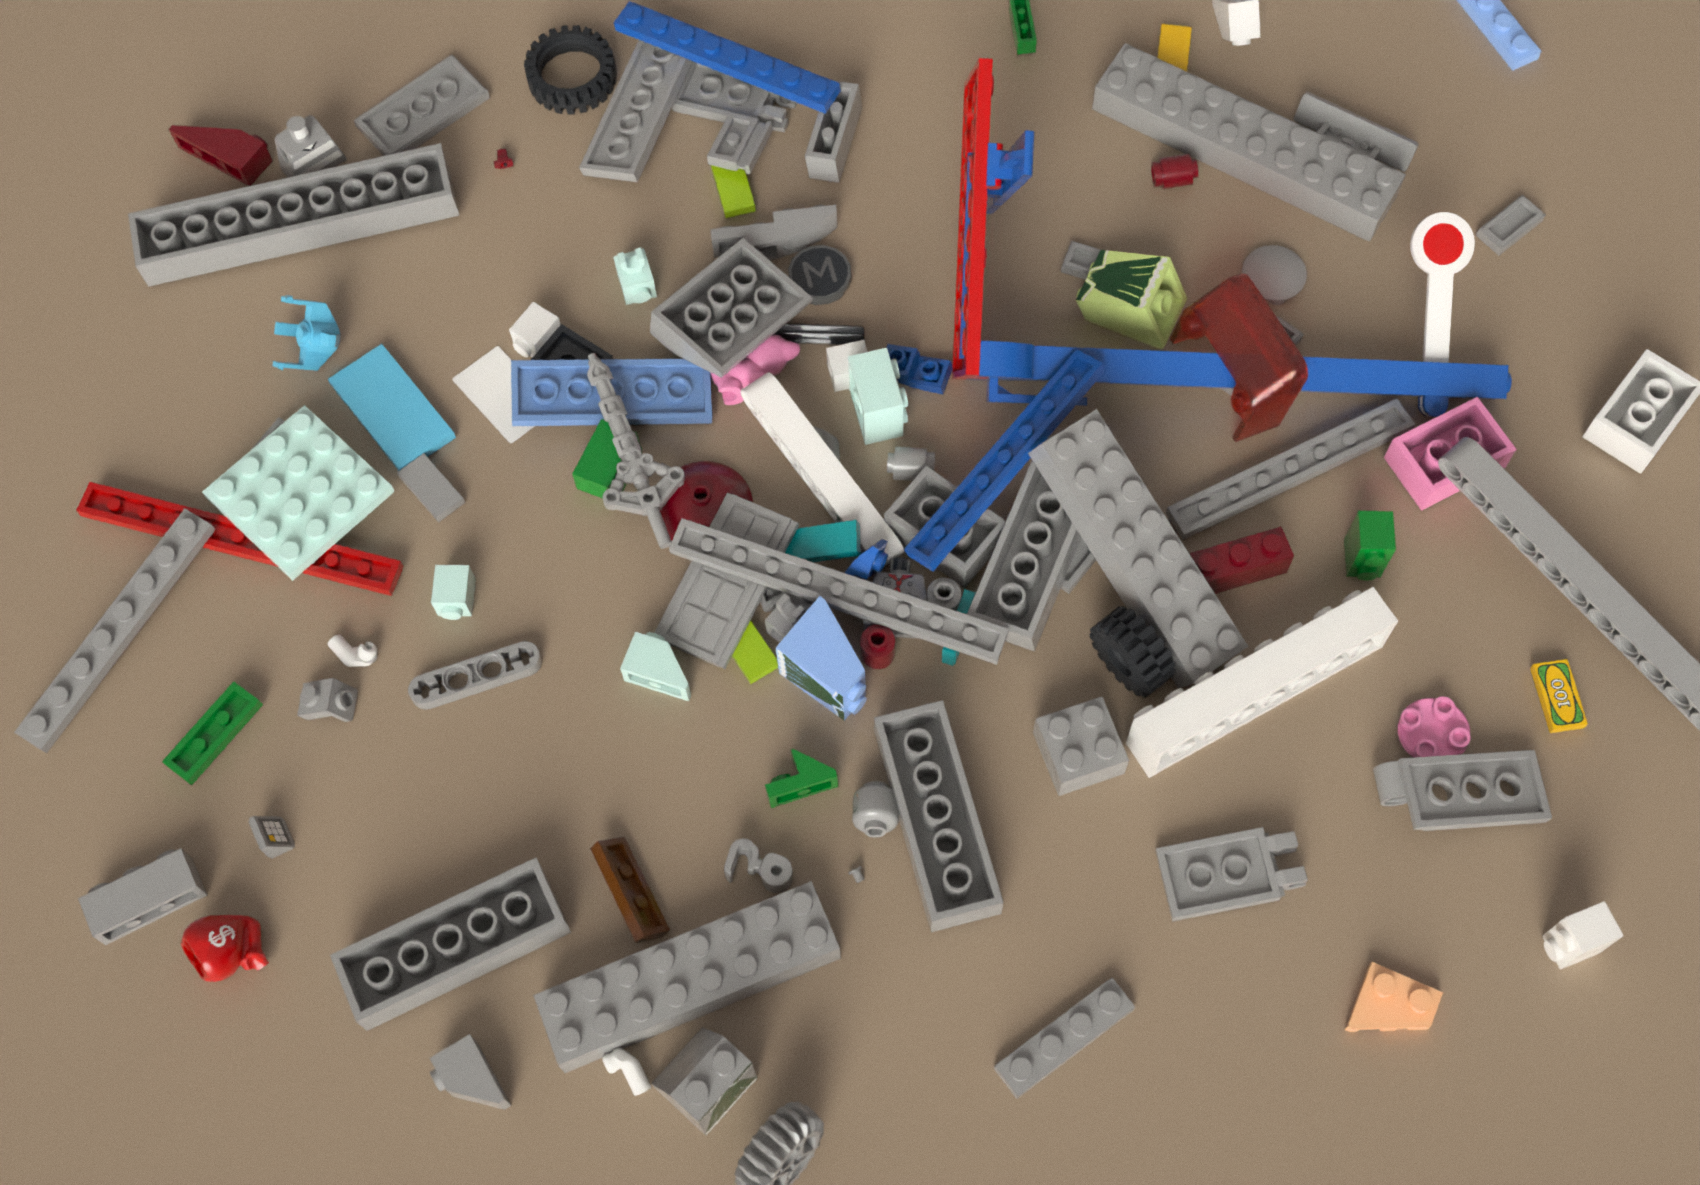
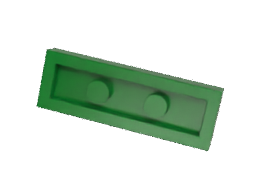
M233 681L163 759L162 763L192 786L263 704Z

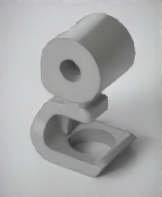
M739 839L732 843L724 865L725 878L728 882L731 883L733 881V874L739 856L745 855L748 858V874L755 875V873H758L761 876L763 886L768 891L781 893L790 887L793 880L791 863L787 858L775 853H769L765 858L760 859L757 846L750 840Z

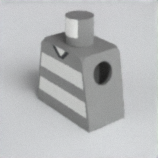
M313 115L305 118L301 116L291 117L287 121V129L275 137L280 168L287 178L333 168L347 160L346 156Z

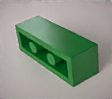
M1009 0V15L1017 55L1036 53L1037 39L1029 0Z

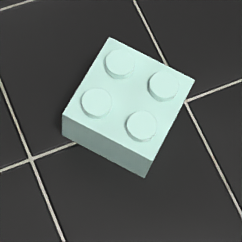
M887 348L848 356L849 390L865 445L902 437L903 424L908 423L905 408L908 407V399L905 388H899L897 379L900 378L896 359L890 360Z

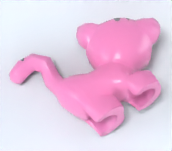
M774 333L722 378L710 372V376L718 387V391L722 393L724 404L736 405L743 402L740 393L741 389L767 372H770L772 375L779 374L786 366L787 361L798 356L800 346L798 343L787 341Z

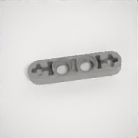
M527 641L518 642L419 675L410 682L408 694L418 708L424 710L432 709L531 676L541 668L542 657L537 646ZM528 653L530 656V663L527 665H523L522 661H520L522 660L521 654ZM509 657L513 670L509 671L504 660L505 658ZM491 662L499 663L502 669L497 676L489 678L483 675L484 667ZM458 673L466 674L468 681L464 687L455 689L450 686V680L454 675ZM439 680H442V684L444 685L447 692H441L440 685L438 683ZM428 686L430 689L429 697L423 699L421 696L422 687Z

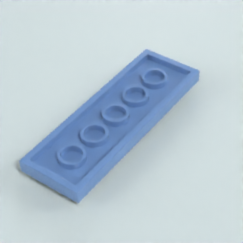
M601 359L602 363L610 368L613 376L610 382L616 395L621 396L627 412L626 418L629 425L712 424L709 371L685 359ZM511 360L512 426L598 425L601 419L604 420L598 405L601 401L596 386H591L587 376L589 360Z

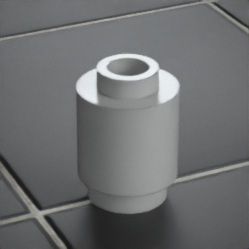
M895 446V453H888L887 473H893V480L913 481L925 466L934 471L935 452H927V448Z
M936 579L927 589V601L957 611L961 601V589L952 579Z

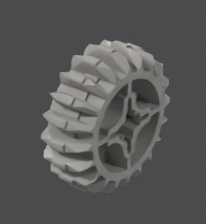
M797 1101L787 1103L785 1106L778 1108L775 1114L770 1115L768 1121L764 1125H760L759 1131L756 1135L752 1136L751 1142L744 1148V1154L738 1160V1167L735 1170V1183L737 1185H792L796 1179H799V1175L807 1168V1164L814 1157V1152L820 1146V1140L823 1137L824 1123L815 1114L816 1112L807 1105L804 1106Z

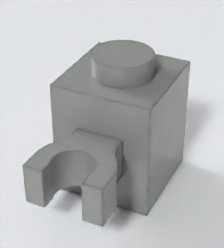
M784 593L776 602V608L765 619L767 634L780 643L814 602Z

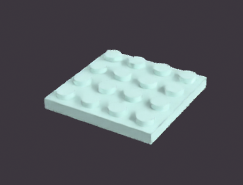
M305 405L202 491L204 496L292 581L395 492L388 481Z

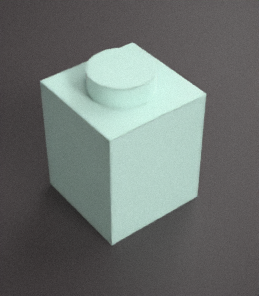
M435 565L431 604L438 616L449 620H457L461 616H472L476 578L469 565Z

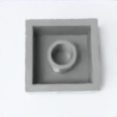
M1103 697L1035 719L1033 734L1058 796L1125 774L1129 759Z

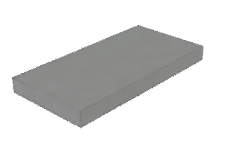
M450 55L356 118L354 123L383 156L417 148L485 102L490 96L484 86L453 55Z

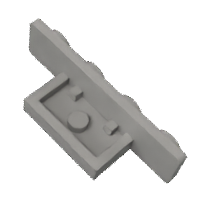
M1306 92L1303 95L1294 116V121L1317 131L1316 133L1403 172L1409 167L1419 146L1417 142L1310 92Z

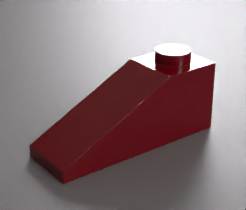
M172 125L168 129L179 149L247 186H252L273 162L267 149L268 144L256 134L251 136L240 129Z

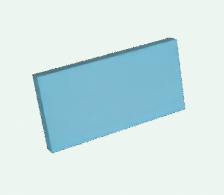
M380 344L328 378L332 388L398 471L423 453L428 457L456 438L452 429L383 344Z

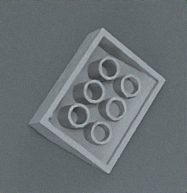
M742 238L651 312L650 333L673 354L722 378L809 305L813 298L748 241Z

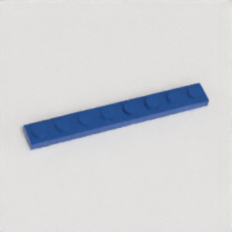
M631 1L627 3L614 21L615 29L620 33L825 114L841 92L840 83Z
M1076 349L904 548L907 555L929 570L934 571L1029 461L1031 457L1028 453L1047 440L1105 372L1103 363Z

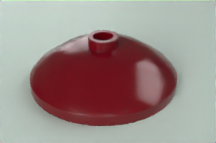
M696 461L680 466L684 471V484L675 491L660 512L670 538L673 540L681 518L710 527L727 493L752 503L753 498L747 482L731 467L713 461ZM699 494L707 495L705 499H696V496Z

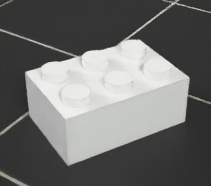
M1646 349L1595 417L1583 438L1641 474L1699 396L1700 381Z

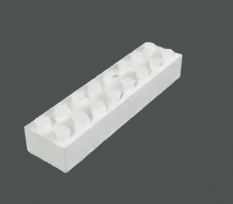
M1372 587L1363 593L1360 590L1352 592L1343 599V604L1332 609L1331 606H1327L1313 616L1314 620L1305 625L1301 622L1294 624L1284 632L1282 638L1276 641L1268 639L1259 644L1254 649L1255 653L1245 658L1239 655L1226 663L1225 669L1214 675L1213 672H1208L1199 677L1194 682L1195 686L1184 691L1180 688L1173 691L1164 699L1165 702L1155 708L1152 705H1148L1139 710L1134 715L1135 719L1130 727L1126 744L1148 778L1382 648L1398 620L1375 588Z

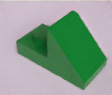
M791 749L797 775L781 774L771 779V783L765 784L770 807L774 808L837 788L838 776L834 768L795 749Z

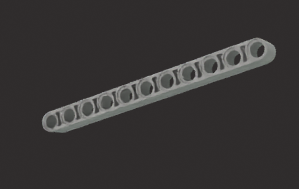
M1464 437L1438 460V466L1442 473L1700 730V663L1480 444L1469 437Z

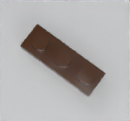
M625 837L597 841L590 850L635 943L662 938L670 931V928Z

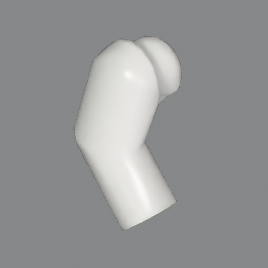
M341 634L333 636L328 642L330 649L348 667L369 666L377 659V647L371 642H366L365 645L360 644L359 647H352Z
M615 1048L613 1052L603 1056L602 1060L609 1073L622 1069L634 1096L651 1088L640 1062L622 1048Z

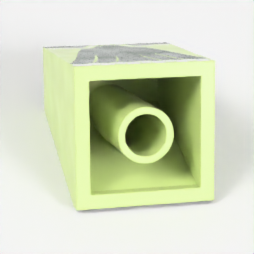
M1100 250L1095 262L1091 264L1089 274L1083 286L1078 290L1076 302L1086 321L1159 349H1164L1187 300L1170 257Z

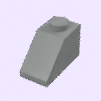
M470 1034L430 1057L435 1068L430 1071V1075L440 1092L446 1089L455 1098L504 1110L511 1106L478 1042Z

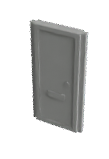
M727 493L710 528L785 553L799 523L741 497ZM691 561L654 633L665 638L669 645L719 668L726 669L768 586Z

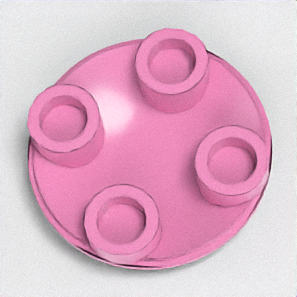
M1444 696L1424 698L1411 703L1402 712L1398 721L1399 740L1403 748L1412 757L1461 755L1466 750L1471 739L1470 726L1465 715L1455 706L1450 698Z

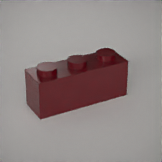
M1282 526L1189 553L1215 594L1288 572L1294 558Z

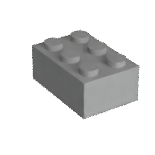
M925 466L884 513V520L904 546H907L957 487L928 466ZM987 508L939 564L937 569L966 588L991 558L1006 521Z

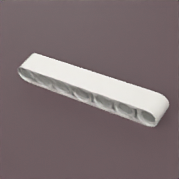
M767 372L741 389L740 393L745 404L835 523L857 520L859 522L861 554L881 539L888 541L884 551L888 554L885 566L890 563L891 559L904 554V548L897 536L774 375Z

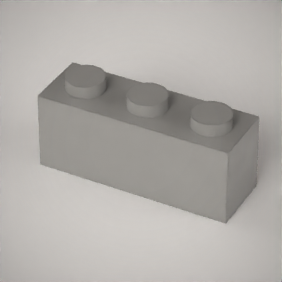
M836 81L840 83L841 92L826 114L818 113L805 159L809 178L839 183L862 110L859 84Z
M180 848L160 854L156 861L144 867L137 866L123 873V877L111 883H101L92 887L88 894L78 898L92 937L107 945L207 896V892L193 858Z

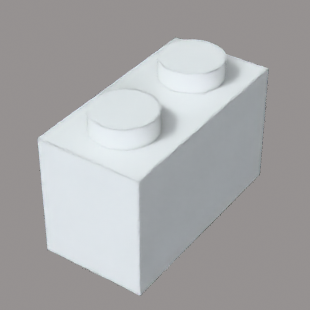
M1604 901L1563 918L1542 937L1545 940L1544 948L1547 955L1558 964L1561 970L1600 954L1624 935Z

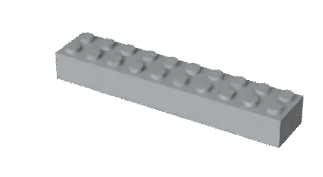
M1126 43L1095 86L1093 110L1180 152L1189 153L1191 157L1369 242L1397 198L1406 174Z
M441 143L128 213L135 266L148 287L459 216L449 166Z

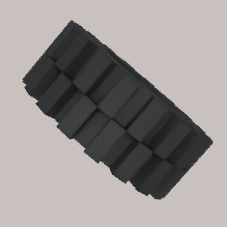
M1126 606L1117 607L1090 629V639L1094 641L1092 642L1093 648L1099 652L1097 654L1098 657L1106 663L1105 667L1107 670L1114 673L1115 679L1119 683L1123 682L1128 691L1133 690L1136 696L1139 697L1141 695L1142 698H1146L1174 676L1176 669L1173 667L1176 665L1174 660L1170 658L1172 656L1170 650L1164 647L1163 644L1165 642L1163 639L1157 637L1154 633L1156 630L1151 625L1148 626L1141 615L1137 617L1135 611L1132 609L1127 610Z

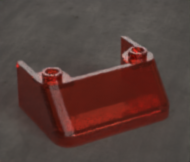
M1239 273L1228 277L1185 308L1170 338L1172 344H1176L1190 338L1197 340L1206 335L1237 384L1232 392L1231 406L1242 419L1232 436L1235 442L1278 427L1308 378V368L1303 356L1251 278L1245 273Z

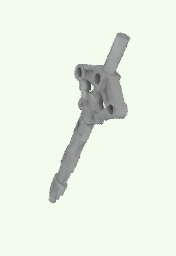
M596 353L588 355L589 370L587 376L591 386H596L601 400L598 405L605 422L609 423L614 446L622 461L616 466L617 475L615 480H612L610 488L603 493L604 506L608 510H620L643 516L647 515L659 547L661 549L667 548L671 545L672 540L660 510H662L675 491L684 484V471L677 466L669 467L664 463L660 464L654 461L652 455L648 453L642 455L635 432H632L627 421V412L621 396L616 395L610 382L613 379L610 368L602 363ZM655 472L663 477L655 486L650 487L649 477ZM624 483H633L635 488H637V492H622Z

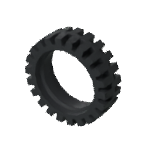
M565 25L561 26V32L557 33L555 28L550 29L549 37L543 33L538 36L539 43L535 40L530 45L531 50H527L526 60H524L525 74L532 96H535L536 101L540 105L544 104L545 109L551 111L554 107L555 112L562 114L563 110L566 109L568 115H575V109L579 108L580 113L587 112L586 106L589 105L592 110L597 108V100L604 103L607 100V94L611 95L613 92V85H616L617 80L614 55L608 41L602 39V35L597 31L593 34L592 29L585 27L582 32L579 25H573L572 31H569L568 26ZM567 52H583L594 56L600 63V69L596 76L586 84L578 87L558 88L547 84L542 78V70L545 65L557 55Z

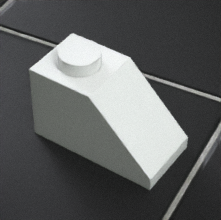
M1212 0L1223 39L1232 41L1234 46L1250 44L1252 38L1260 37L1259 0Z

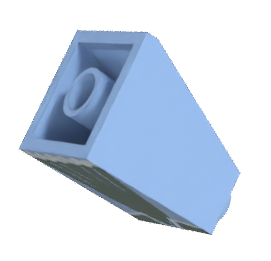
M819 596L777 645L776 655L779 674L845 721L851 713L857 714L867 700V697H865V669L826 600Z

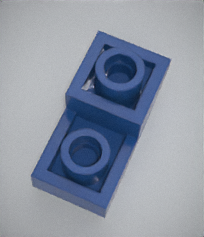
M887 344L886 348L890 360L896 359L900 373V378L897 379L898 383L923 391L944 394L952 372L951 360L920 356L918 348Z
M881 539L868 548L847 568L845 574L867 580L876 571L880 573L888 558V554L884 552L888 541Z

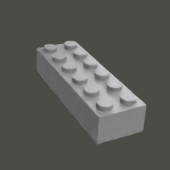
M1033 460L1024 477L967 615L1008 628L1009 632L1006 642L1035 652L1081 536Z
M943 700L875 717L874 733L889 786L894 792L899 821L930 931L935 932L1001 914L1004 902Z
M534 858L331 954L330 957L356 1022L368 1031L571 933V930L543 868L537 858Z

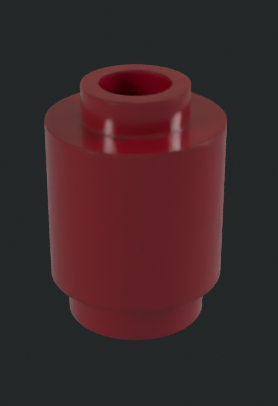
M1187 153L1161 157L1158 161L1151 162V175L1154 187L1169 189L1193 185V178H1198L1197 160L1191 159L1190 154Z
M882 625L868 627L862 633L860 639L861 658L872 669H884L894 661L895 636L888 627Z

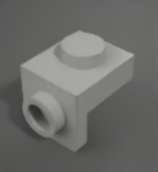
M335 678L303 683L297 716L306 720L333 716L344 722L352 721L358 691L356 688Z

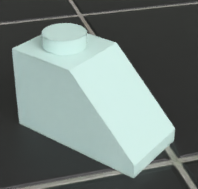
M635 632L620 668L624 681L689 701L691 697L689 684L669 643L665 638L656 633L647 632L645 635Z

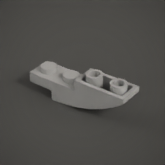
M816 205L801 209L786 208L782 211L773 212L774 222L772 223L757 222L752 225L723 226L718 229H711L714 258L720 257L742 238L748 241L768 260L796 253L823 239L837 228L836 205Z

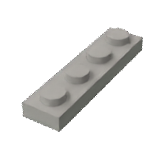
M1110 978L996 1064L994 1070L1015 1098L1018 1099L1134 1011L1135 1006L1115 980Z

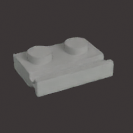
M730 112L707 155L708 165L734 171L743 169L746 170V174H751L773 131L772 122L767 121L765 124L759 122L758 118Z

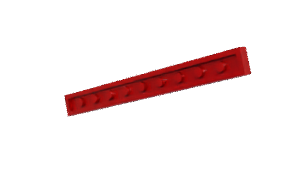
M89 482L76 509L82 517L160 537L166 534L182 511L187 509L216 529L202 548L278 567L223 515L94 482ZM334 544L302 573L392 596L404 566L400 560Z

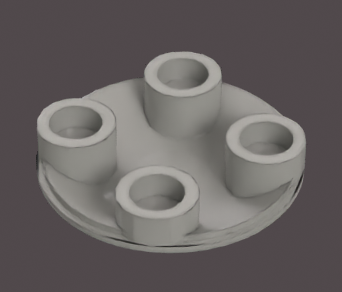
M1269 245L1260 247L1247 256L1242 268L1241 281L1244 286L1248 287L1258 297L1268 300L1273 305H1281L1285 300L1294 297L1302 290L1306 282L1307 272L1302 259L1296 253L1282 246Z

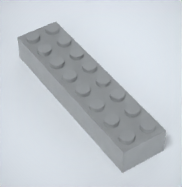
M1097 409L1028 453L1126 608L1134 610L1137 617L1141 615L1145 619V623L1148 626L1151 625L1156 630L1154 633L1157 637H1161L1165 642L1163 645L1170 650L1172 654L1170 658L1174 660L1176 665L1173 667L1176 669V673L1171 678L1178 688L1194 684L1199 677L1212 672L1248 647Z
M811 881L533 996L558 1066L564 1073H567L603 1058L605 1054L613 1052L615 1048L625 1049L841 959L840 947Z

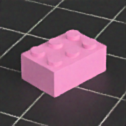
M1478 397L1392 440L1384 459L1421 511L1460 491L1442 473L1438 466V460L1462 438L1469 437L1475 440L1503 468H1506L1517 450Z

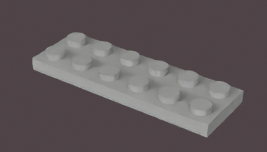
M641 40L638 41L580 164L579 169L583 176L638 182L691 66V60Z

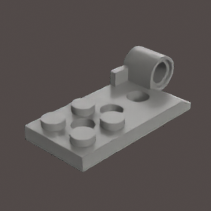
M1535 750L1400 758L1398 761L1386 762L1373 768L1380 804L1382 806H1398L1408 803L1414 830L1432 831L1546 823L1552 819ZM1500 780L1507 781L1512 785L1514 796H1508L1502 792ZM1466 783H1473L1479 788L1481 793L1479 799L1473 798L1468 794ZM1433 785H1439L1444 788L1447 793L1446 801L1439 800L1434 796L1432 792Z

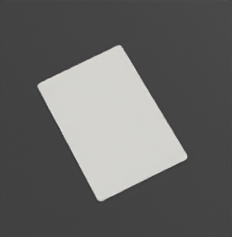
M496 346L452 379L509 443H513L535 427L512 426L511 359L499 346Z

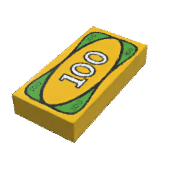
M1568 659L1533 664L1530 670L1549 733L1585 728L1588 723Z

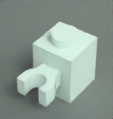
M640 247L635 249V251L621 252L617 256H613L626 305L643 303L657 297L654 279L644 248L641 249Z

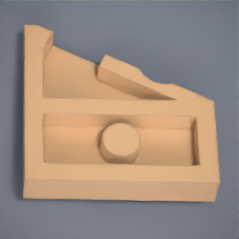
M1371 962L1367 968L1345 1030L1349 1032L1370 1029L1395 1031L1402 1028L1428 1030L1432 1026L1443 992Z

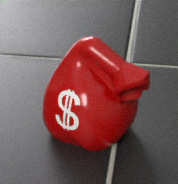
M234 914L208 915L190 923L184 930L181 947L200 978L204 981L216 982L227 979L235 974L239 966L244 970H260L269 964L262 950L261 925L258 920L251 916Z

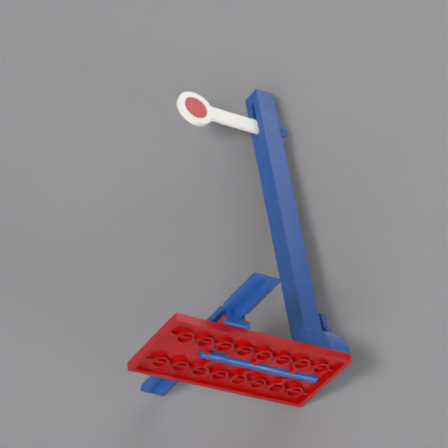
M979 58L964 82L952 379L986 380V402L1030 404L1037 395L1012 394L998 385V381H1050L1076 349L1103 363L1105 372L1095 382L1101 384L1418 396V409L1426 417H1438L1444 414L1448 408L1449 398L1507 399V393L1510 391L1512 384L1511 374L1508 373L1509 365L1448 363L1453 277L1455 273L1461 271L1469 263L1475 247L1474 235L1468 223L1460 216L1449 212L1435 213L1421 220L1415 227L1410 241L1413 260L1421 270L1428 274L1423 362L1034 346L1026 343L981 341L983 278L987 259V249L985 248L986 214H993L1033 176L1034 131L1025 130L1008 151L1003 150V144L989 143L991 96H993L994 91L993 59ZM1083 397L1076 406H1087L1088 397Z

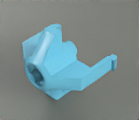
M291 295L281 296L282 302L306 305L305 318L300 324L275 322V335L296 337L297 344L300 347L299 363L273 361L272 366L280 370L292 368L318 371L340 344L341 334L339 327L326 303L294 299Z

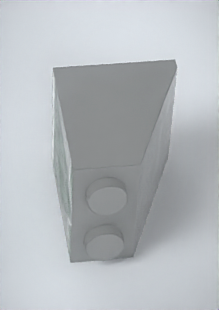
M702 1027L651 1085L707 1136L757 1080V1076L752 1062L724 1036Z

